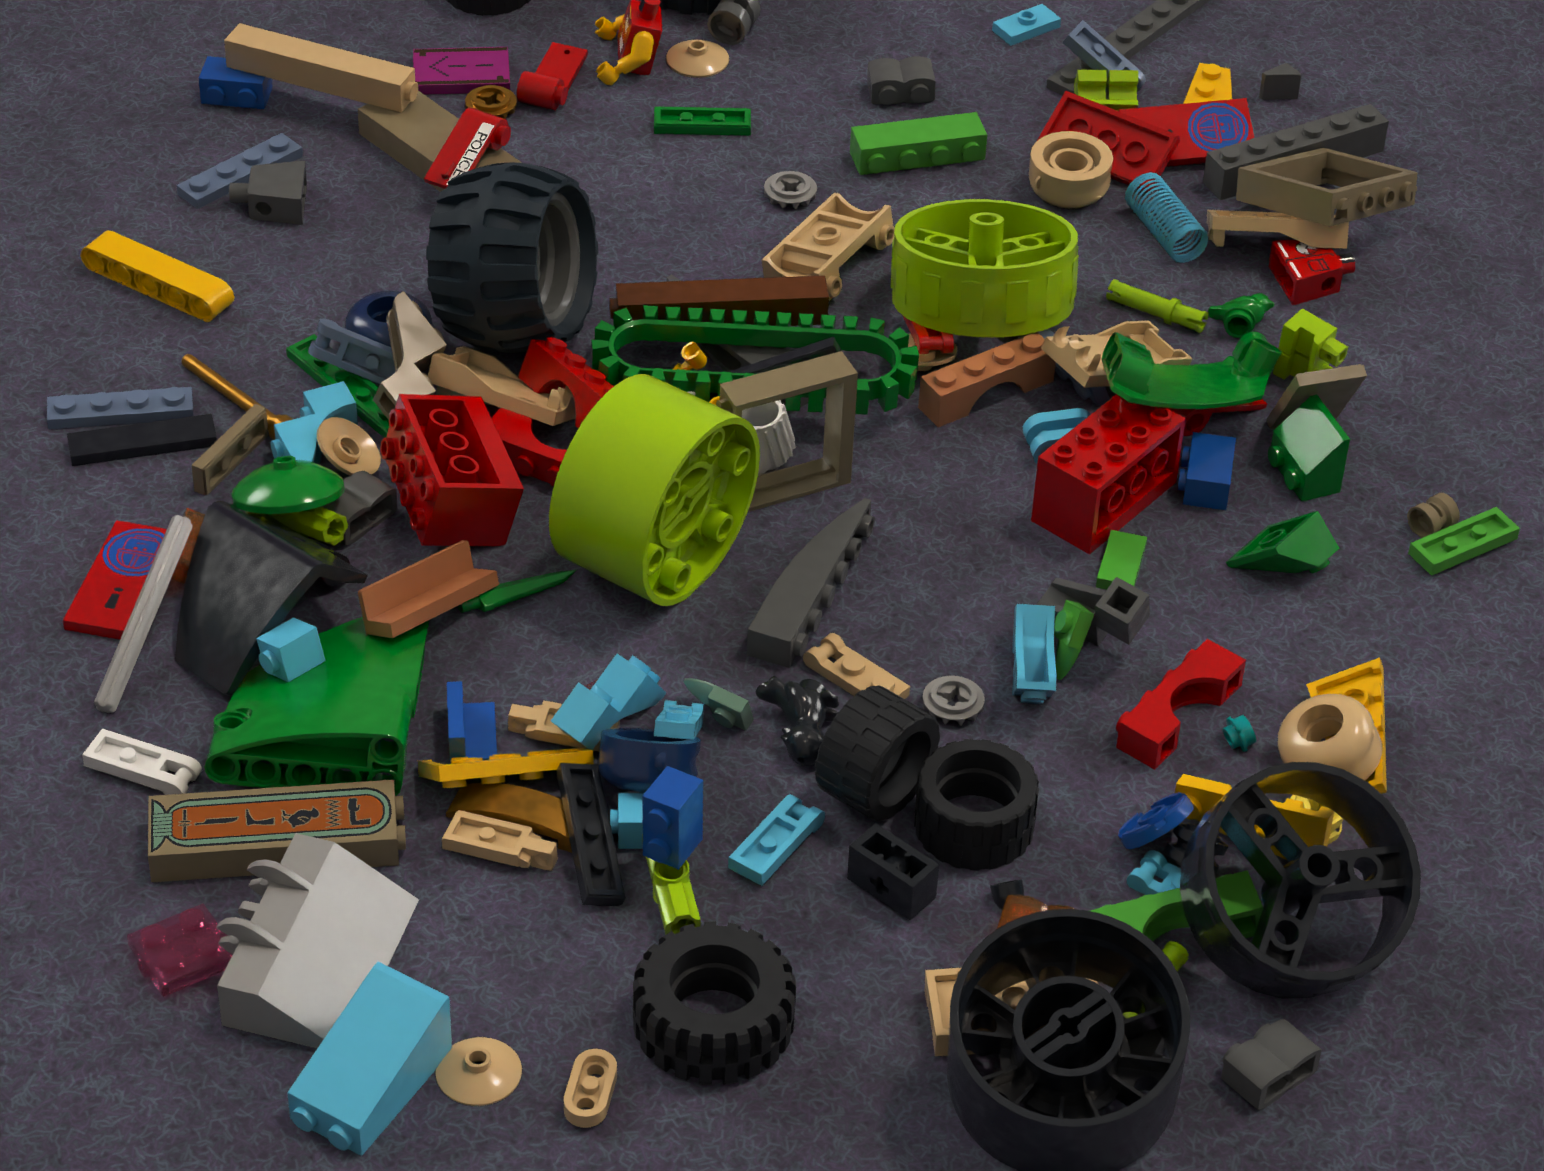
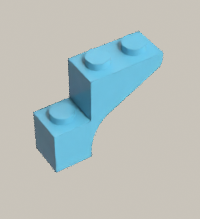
M344 381L303 392L304 407L300 408V418L274 424L275 440L270 442L274 459L281 456H293L296 460L311 461L320 465L323 453L317 442V429L325 419L331 417L347 419L358 425L356 401Z
M1016 604L1012 648V653H1014L1012 695L1021 696L1022 703L1043 704L1046 697H1052L1056 691L1057 674L1054 653L1055 606Z
M617 653L590 690L578 682L551 719V722L587 749L593 750L600 741L603 730L610 729L624 717L655 706L663 699L666 692L657 684L661 678L651 671L649 666L633 655L629 660H626Z

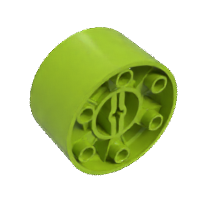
M637 374L619 382L596 403L574 435L560 465L552 491L549 510V532L554 549L562 558L657 605L671 606L687 599L715 572L735 541L749 510L756 487L760 463V445L755 428L746 419L651 375Z

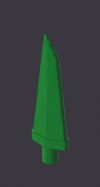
M578 569L553 572L501 583L458 605V609L461 613L478 608L483 612H487L496 607L560 585Z

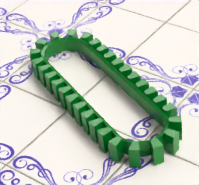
M643 305V319L632 321L627 308L615 311L613 326L601 320L595 327L594 340L591 339V368L603 373L606 376L605 380L611 385L615 386L619 381L621 382L637 374H647L683 391L695 392L696 397L710 402V393H718V396H720V384L755 374L640 368L624 362L616 354L617 351L626 344L640 340L801 348L834 337L841 350L865 351L884 358L892 366V370L884 376L875 379H857L855 414L868 415L869 400L878 399V403L883 411L887 412L897 408L898 395L909 399L914 392L919 361L917 346L908 347L909 334L900 327L887 338L884 336V320L871 317L869 331L857 330L858 316H843L842 329H835L836 315H821L820 328H813L814 314L799 313L798 327H791L792 313L777 312L776 326H770L769 312L754 311V325L746 324L747 311L732 310V323H724V309H710L709 322H702L703 308H688L687 321H680V307H665V320H658V306ZM827 387L786 398V411H800L801 397L808 398L807 412H823V401L826 399Z

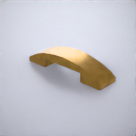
M502 783L467 784V786L460 787L446 812V817L452 819L456 811L461 810L532 827L534 833L558 839V849L572 853L562 799L544 792Z

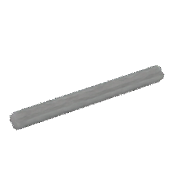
M175 515L171 518L94 700L96 709L101 712L113 713L118 707L192 530L191 520L186 516Z

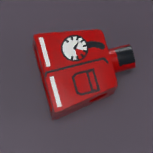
M1298 240L1272 241L1268 267L1291 304L1297 305L1338 293L1340 291L1342 275L1354 273L1355 259L1351 253L1336 255L1332 248L1311 247Z

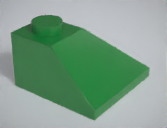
M1315 511L1268 525L1227 560L1226 564L1231 568L1284 573H1299L1309 570L1310 573H1315L1329 565L1330 561L1328 558L1339 549V546L1320 513Z

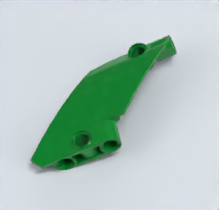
M1254 331L1244 334L1238 341L1232 353L1233 356H1228L1223 362L1195 365L1155 364L1150 351L1146 349L1145 345L1114 332L1104 348L1102 363L1111 391L1128 402L1174 409H1206L1228 407L1261 400L1268 378L1282 351L1268 343L1263 334Z

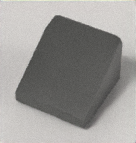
M1288 63L1263 72L1259 98L1262 100L1298 99L1301 73Z

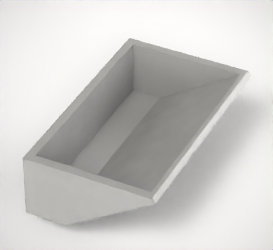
M295 833L280 863L265 859L256 860L249 864L247 871L257 877H263L252 879L248 885L257 894L263 896L260 903L243 901L238 909V913L241 916L251 918V920L232 917L225 918L218 923L216 928L230 935L221 937L218 944L233 955L217 985L222 1026L318 1048L372 967L377 962L386 966L389 965L419 899L337 843Z

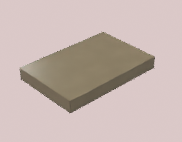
M1358 364L1296 374L1266 420L1269 428L1276 429L1310 396L1316 394L1333 417L1337 419L1367 377L1364 365Z

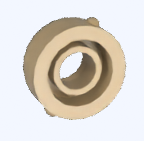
M1061 131L1043 136L1035 142L1030 154L1029 179L1031 187L1043 201L1057 207L1070 209L1094 204L1109 189L1113 165L1112 151L1102 140L1081 132Z
M1323 694L1306 699L1287 714L1278 732V750L1284 764L1290 762H1316L1344 769L1366 780L1373 774L1382 756V741L1377 728L1374 726L1370 712L1359 701L1342 694ZM1335 735V736L1329 738L1328 740L1320 741V740L1324 739V738L1327 737V736Z

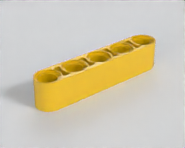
M109 230L103 232L81 250L82 262L89 270L95 271V273L148 295L171 307H175L198 319H203L205 322L213 320L234 301V293L231 287L222 279Z

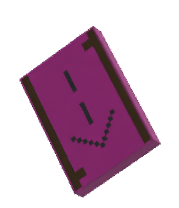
M508 47L413 49L415 82L418 83V91L424 95L465 94L486 85L501 86L510 90Z

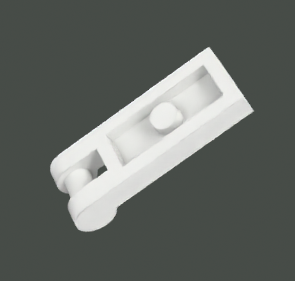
M105 729L99 732L82 755L83 763L86 767L163 791L165 795L185 794L189 788V781H195L202 772L200 763L190 756ZM170 770V771H173V772H176V773H175V775H174V774L168 773L167 771Z

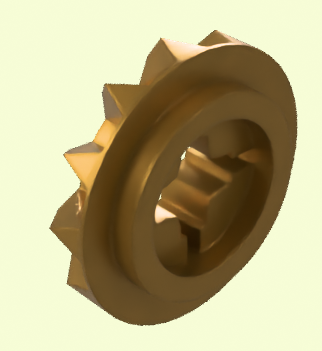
M486 85L473 89L465 98L466 109L469 107L504 119H506L507 114H514L515 106H517L515 94L507 88L496 85Z

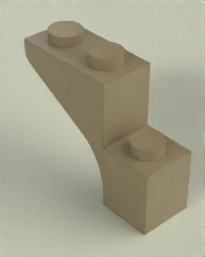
M404 291L395 297L393 307L386 317L395 373L380 383L373 398V401L388 420L390 411L395 409L399 394H435L436 390L433 387L432 381L422 372L430 368L432 355L440 352L443 353L447 346L440 331L432 327L423 316L419 305L411 301Z

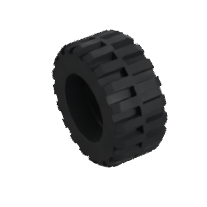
M716 921L704 922V926L694 927L693 924L683 926L677 934H674L672 931L659 939V946L654 943L643 954V960L637 964L634 973L633 1029L636 1039L640 1041V1048L647 1057L655 1056V1065L665 1072L671 1068L675 1070L676 1078L687 1082L690 1077L699 1078V1084L712 1085V1080L723 1079L724 1085L737 1083V1077L745 1075L747 1079H750L760 1074L761 1065L768 1069L779 1060V1053L782 1054L786 1051L790 1044L791 1034L794 1031L796 979L792 974V966L788 958L781 955V949L771 940L764 942L761 933L752 929L746 932L741 930V926L728 922L727 926H718ZM718 990L737 995L748 1004L729 1013L707 1014L695 1011L680 1001L697 992Z

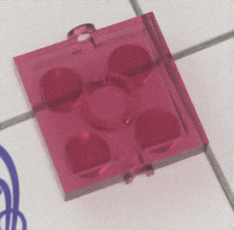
M204 903L127 935L128 945L138 960L137 963L144 978L150 977L163 997L225 971L233 955L218 944L221 937L229 935L216 928L218 923Z

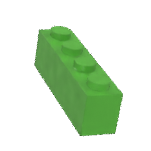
M977 112L851 127L850 154L859 175L985 160L987 133Z

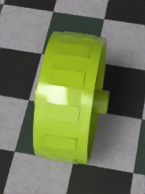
M964 199L926 205L904 215L895 225L891 263L892 302L896 310L905 318L926 328L954 335L1011 337L1044 331L1060 324L1069 317L1074 309L1079 259L1078 233L1073 225L1063 217L1028 204L990 199Z

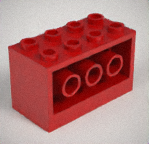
M399 394L395 409H392L389 414V430L387 437L381 441L380 452L382 459L387 462L391 480L393 483H396L400 493L401 504L407 509L411 528L416 531L421 545L451 546L462 540L468 541L469 546L506 545L524 487L482 397Z
M1116 394L1038 456L1031 521L1090 555L1109 539L1111 530L1119 531L1177 482L1186 418L1168 408L1128 402Z

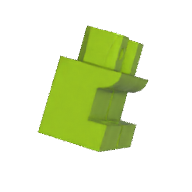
M1077 70L1074 93L1117 111L1119 109L1138 108V70H1109L1108 78L1106 70Z
M1302 308L1283 325L1278 347L1282 354L1274 367L1273 374L1285 380L1289 375L1295 377L1299 373L1332 369L1333 367L1329 366V363L1335 367L1339 366L1347 355L1348 346L1335 339L1336 327Z

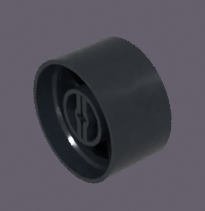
M1054 909L1035 912L1010 921L988 935L964 962L954 984L950 1004L947 1059L948 1088L955 1111L970 1136L993 1158L1018 1171H1118L1139 1159L1157 1142L1167 1128L1178 1100L1190 1035L1189 1002L1178 972L1164 952L1143 933L1113 917L1086 910ZM1091 980L1110 986L1113 990L1109 993L1102 986ZM1022 981H1026L1029 988L1019 1001L1016 1010L995 996L1004 989ZM1134 1012L1138 1015L1126 1019L1123 1013ZM1045 1025L1043 1028H1041L1040 1030H1038L1037 1032H1035L1033 1035H1031L1030 1037H1028L1033 1031H1035V1030L1038 1029L1039 1027ZM985 1028V1029H988V1030H990V1031H992V1032L980 1031V1030H977V1029ZM1157 1028L1163 1037L1170 1059L1131 1054L1127 1039L1139 1038L1145 1032ZM966 1050L981 1056L992 1053L1000 1054L1001 1070L982 1077L972 1064ZM1108 1050V1052L1100 1060L1089 1066H1085L1087 1063H1089L1094 1058L1102 1054L1104 1051ZM1147 1090L1149 1092L1146 1095H1144L1140 1091ZM1115 1099H1118L1127 1106L1103 1116L1099 1114V1111L1106 1108Z

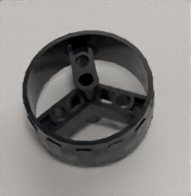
M1290 762L1268 767L1242 780L1204 814L1188 840L1181 863L1180 893L1184 914L1195 940L1211 962L1232 980L1255 992L1281 999L1311 998L1339 991L1376 969L1396 950L1414 921L1420 899L1421 870L1416 846L1404 820L1389 800L1367 781L1344 769L1321 763ZM1265 794H1292L1312 799L1326 806L1347 821L1356 830L1368 848L1333 852L1324 845L1308 847ZM1254 825L1259 826L1263 830L1265 838L1256 833ZM1220 827L1265 881L1261 888V900L1264 908L1252 943L1241 934L1229 918L1218 894L1213 867L1215 841ZM1271 846H1275L1289 863L1283 866L1272 851ZM1354 868L1362 873L1363 880L1355 875ZM1333 881H1334L1335 884H1336V885L1329 886ZM1383 896L1382 918L1376 939L1360 963L1354 967L1334 972L1307 971L1297 968L1319 903ZM1298 909L1296 916L1289 915L1290 913ZM1275 930L1283 934L1286 944L1278 941Z

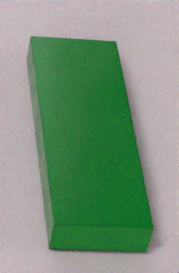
M654 107V134L751 136V109Z

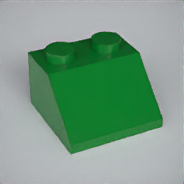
M1316 394L1310 396L1273 431L1272 443L1268 448V458L1270 464L1273 467H1277L1284 476L1287 488L1293 490L1301 502L1332 495L1341 491L1350 438Z

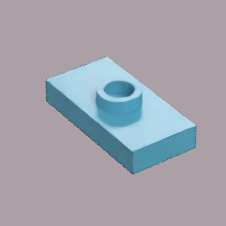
M1040 4L994 21L992 31L1012 46L1060 28L1061 18L1045 5Z

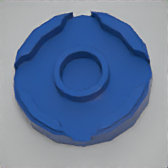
M1180 792L1171 794L1154 802V805L1150 806L1152 809L1144 815L1141 812L1131 817L1118 832L1123 846L1126 849L1143 846L1179 825L1194 810V805L1187 795Z

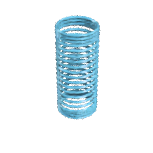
M1149 172L1136 177L1129 184L1125 193V200L1128 206L1136 213L1147 229L1150 230L1169 256L1178 263L1189 262L1199 257L1208 244L1209 237L1207 231L1198 223L1181 200L1178 199L1163 178L1157 173ZM1149 179H1155V180H1151V181H1148V182H1146L1145 184H1143V185L1135 192L1134 197H1133V199H1132V195H1133L1135 189H1136L1141 183H1143L1144 181L1149 180ZM1153 182H1159V183L1152 184V185L1148 186L1147 188H1145V189L1138 195V197H1137V199H1136V201H1135V198H1136L1138 192H1139L1143 187H1145L1146 185H1148V184H1150V183H1153ZM1159 185V187L1153 188V189H1151L1150 191H1148V192L1141 198V200H1140V202H1139V204H1138V201H1139L1140 197L1142 196V194H1143L1146 190L1150 189L1151 187H1154V186ZM1158 189H1159V191H1156L1155 193H1153L1152 195H1150V196L1144 201V203L1142 204L1143 200L1146 198V196H1147L1148 194H1150V193L1153 192L1154 190H1158ZM1194 230H1196L1194 236L1186 244L1180 247L1173 248L1174 246L1180 245L1184 243L1186 240H1188L1193 234ZM1199 230L1198 237L1192 245L1181 251H1173L1177 249H1182L1185 246L1189 245L1195 239ZM1189 231H1191L1190 234L1184 240L1180 241L1179 243H1176V241L1182 239ZM1200 236H1201L1200 242L1198 243V245H1197L1193 250L1189 251V252L1186 253V254H1181V255H1178V254H1177V253H1182V252H1185V251L1191 249V248L1198 242V240H1199V238H1200Z

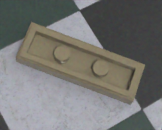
M254 404L191 465L195 492L208 495L269 435L265 407Z

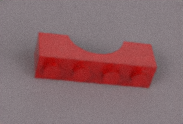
M548 337L546 341L531 339L518 378L536 393L550 394L552 389L558 390V387L565 389L567 385L575 401V426L577 428L580 427L596 403L614 387L605 380L606 376L603 373L589 367L586 364L585 358L572 353L567 349V344L564 341L554 337Z
M500 408L493 415L492 420L515 470L524 476H531L554 486L567 449H557L541 443L533 434L532 418Z
M1209 639L1203 642L1196 650L1191 649L1186 654L1183 662L1175 670L1170 669L1153 691L1148 690L1145 692L1139 704L1131 712L1126 711L1121 715L1116 725V731L1118 732L1116 748L1155 770L1177 749L1181 722L1173 712L1183 706L1195 703L1221 706L1242 686L1246 659Z

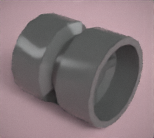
M721 0L708 18V30L712 37L721 43L729 45L739 44L760 16L761 7L759 1Z

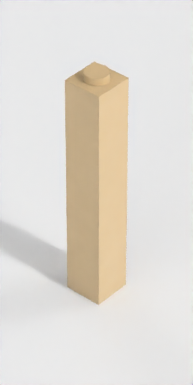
M240 23L224 40L227 67L401 113L411 101L413 102L418 94V83L415 82V68Z

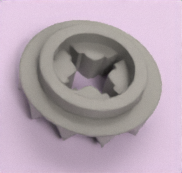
M779 172L770 176L764 184V196L770 199L771 204L780 203L782 209L787 205L792 206L794 209L799 204L808 206L810 200L816 199V182L810 176L800 172Z
M960 676L939 677L931 681L923 691V709L929 710V713L935 718H942L945 725L950 720H955L961 726L965 719L975 721L978 713L983 712L984 693L975 682ZM955 695H958L959 702H956L955 706L949 705L948 702L952 698L954 699Z

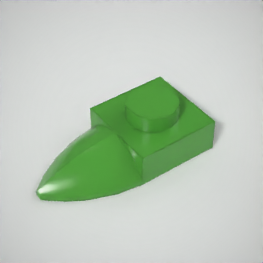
M1070 600L1065 601L1064 607L1057 614L1054 623V636L1059 639L1056 649V674L1058 680H1062L1075 663L1094 617V614L1080 603Z

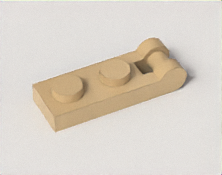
M835 633L827 635L821 640V646L812 647L803 655V660L807 667L853 696L867 687L878 685L904 699L910 694V686L847 647L841 637ZM832 657L837 661L833 663L828 658Z

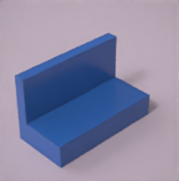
M462 681L447 682L450 764L451 758L481 757L483 761L489 760V756L497 754L495 702L463 703Z

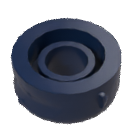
M380 291L363 297L349 310L345 321V329L391 347L386 317L393 307L395 297L401 292ZM406 293L411 301L419 305L423 316L433 327L432 317L427 306L419 299Z
M606 729L601 732L599 771L604 780L612 786L645 793L666 766L697 777L696 758L700 751L701 739L695 737L694 740L654 736V729Z

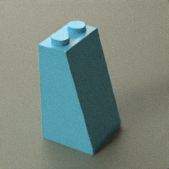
M377 962L288 1091L290 1119L301 1130L306 1132L313 1130L328 1138L330 1143L336 1148L343 1151L349 1149L362 1156L434 1073L440 1062L452 1049L449 996Z

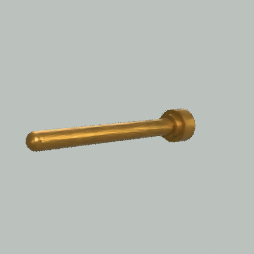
M186 354L182 357L181 362L185 368L246 412L254 404L262 406L193 355ZM266 409L269 436L272 440H275L274 424L293 420V418L288 415H275Z

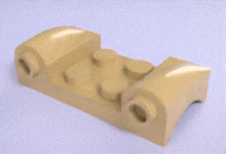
M833 193L762 259L764 278L825 275L830 301L833 297L839 295L842 288L839 267L859 248L866 245L877 250H883L886 246L892 244L895 228L893 226L891 206L884 205L876 211H863L852 206L840 194Z

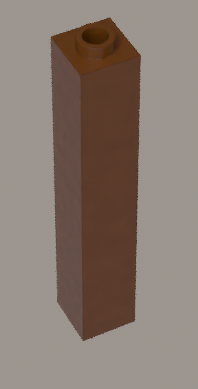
M825 275L616 283V298H609L610 319H613L615 311L627 308L632 321L643 319V305L658 306V320H665V307H680V321H687L688 308H703L702 322H709L710 309H724V323H732V310L747 311L746 324L754 325V311L769 312L770 326H776L777 312L792 313L791 326H798L799 313L814 314L813 325H820L821 315H828L829 294Z

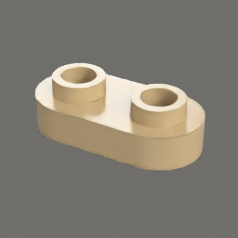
M589 1049L579 1054L575 1059L564 1095V1115L571 1124L588 1128L600 1124L605 1119L617 1081V1062L611 1053L602 1049ZM592 1074H600L601 1077L597 1078V1077H595V1076H590V1075H592ZM583 1107H588V1108H591V1109L583 1110V1109H581V1108H583Z

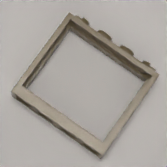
M1320 148L1239 167L1236 200L1326 226H1334L1414 205L1418 172L1327 148ZM1328 183L1340 188L1331 190L1317 185Z
M842 351L720 384V400H717L716 406L739 417H742V410L827 387L823 458L758 476L748 512L851 483L858 373Z

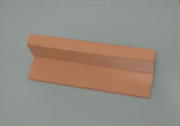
M462 540L358 591L366 634L394 638L498 586L497 571L473 567L468 541Z

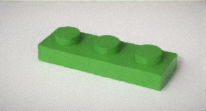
M1495 507L1411 542L1408 554L1432 576L1518 539L1520 528L1500 509Z

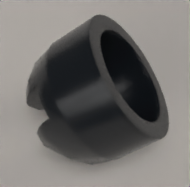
M1022 879L990 885L992 898L1000 909L1008 911L1010 899L1015 909L1022 904L1025 892Z

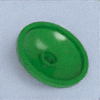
M281 456L275 458L273 463L263 465L244 477L232 490L231 495L234 506L243 511L259 514H285L306 511L329 504L342 496L345 487L342 477L329 468L311 461L296 460L293 456Z

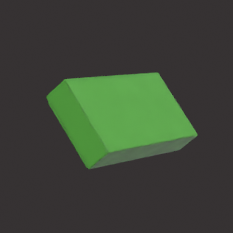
M1111 530L1097 576L1096 588L1107 590L1116 577L1135 587L1146 549L1147 537Z

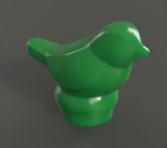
M1262 293L1252 296L1243 295L1223 305L1210 306L1208 315L1210 318L1222 320L1224 328L1230 336L1241 338L1244 334L1251 332L1255 325L1263 319L1264 314L1273 308L1275 304Z

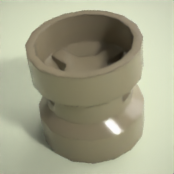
M1442 492L1431 496L1426 503L1423 502L1413 506L1407 515L1411 530L1421 538L1457 524L1460 518L1459 509L1455 501L1449 495Z

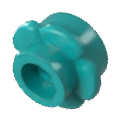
M1244 715L1236 718L1229 716L1226 719L1227 726L1222 731L1232 749L1240 746L1242 751L1246 752L1248 746L1257 742L1255 732Z

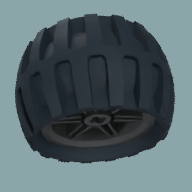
M516 162L482 166L464 172L448 181L447 188L440 192L436 200L437 206L434 214L431 216L429 242L426 247L428 290L431 292L432 307L435 315L442 321L444 330L475 347L502 353H527L531 339L546 341L548 337H554L564 342L573 339V335L579 333L583 328L587 313H590L593 303L594 286H596L598 274L596 271L598 241L596 240L595 216L589 205V197L586 191L579 187V182L550 168Z

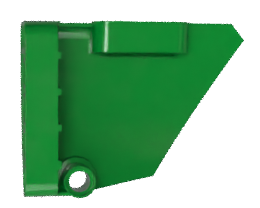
M363 617L319 633L326 661L290 682L268 674L261 664L249 671L231 697L225 712H221L214 717L213 737L204 766L207 776L220 784L259 788L394 780L395 796H397L401 791L404 778L410 719L415 717L429 620L394 638L366 634ZM382 738H390L394 741L388 742L383 740ZM260 760L269 761L270 764L263 763ZM300 764H306V765H309V766H311V767H310V768H306V767L301 766ZM340 768H346V769H349V770H351V771L346 772V771L341 770ZM380 772L390 773L391 775L386 776Z

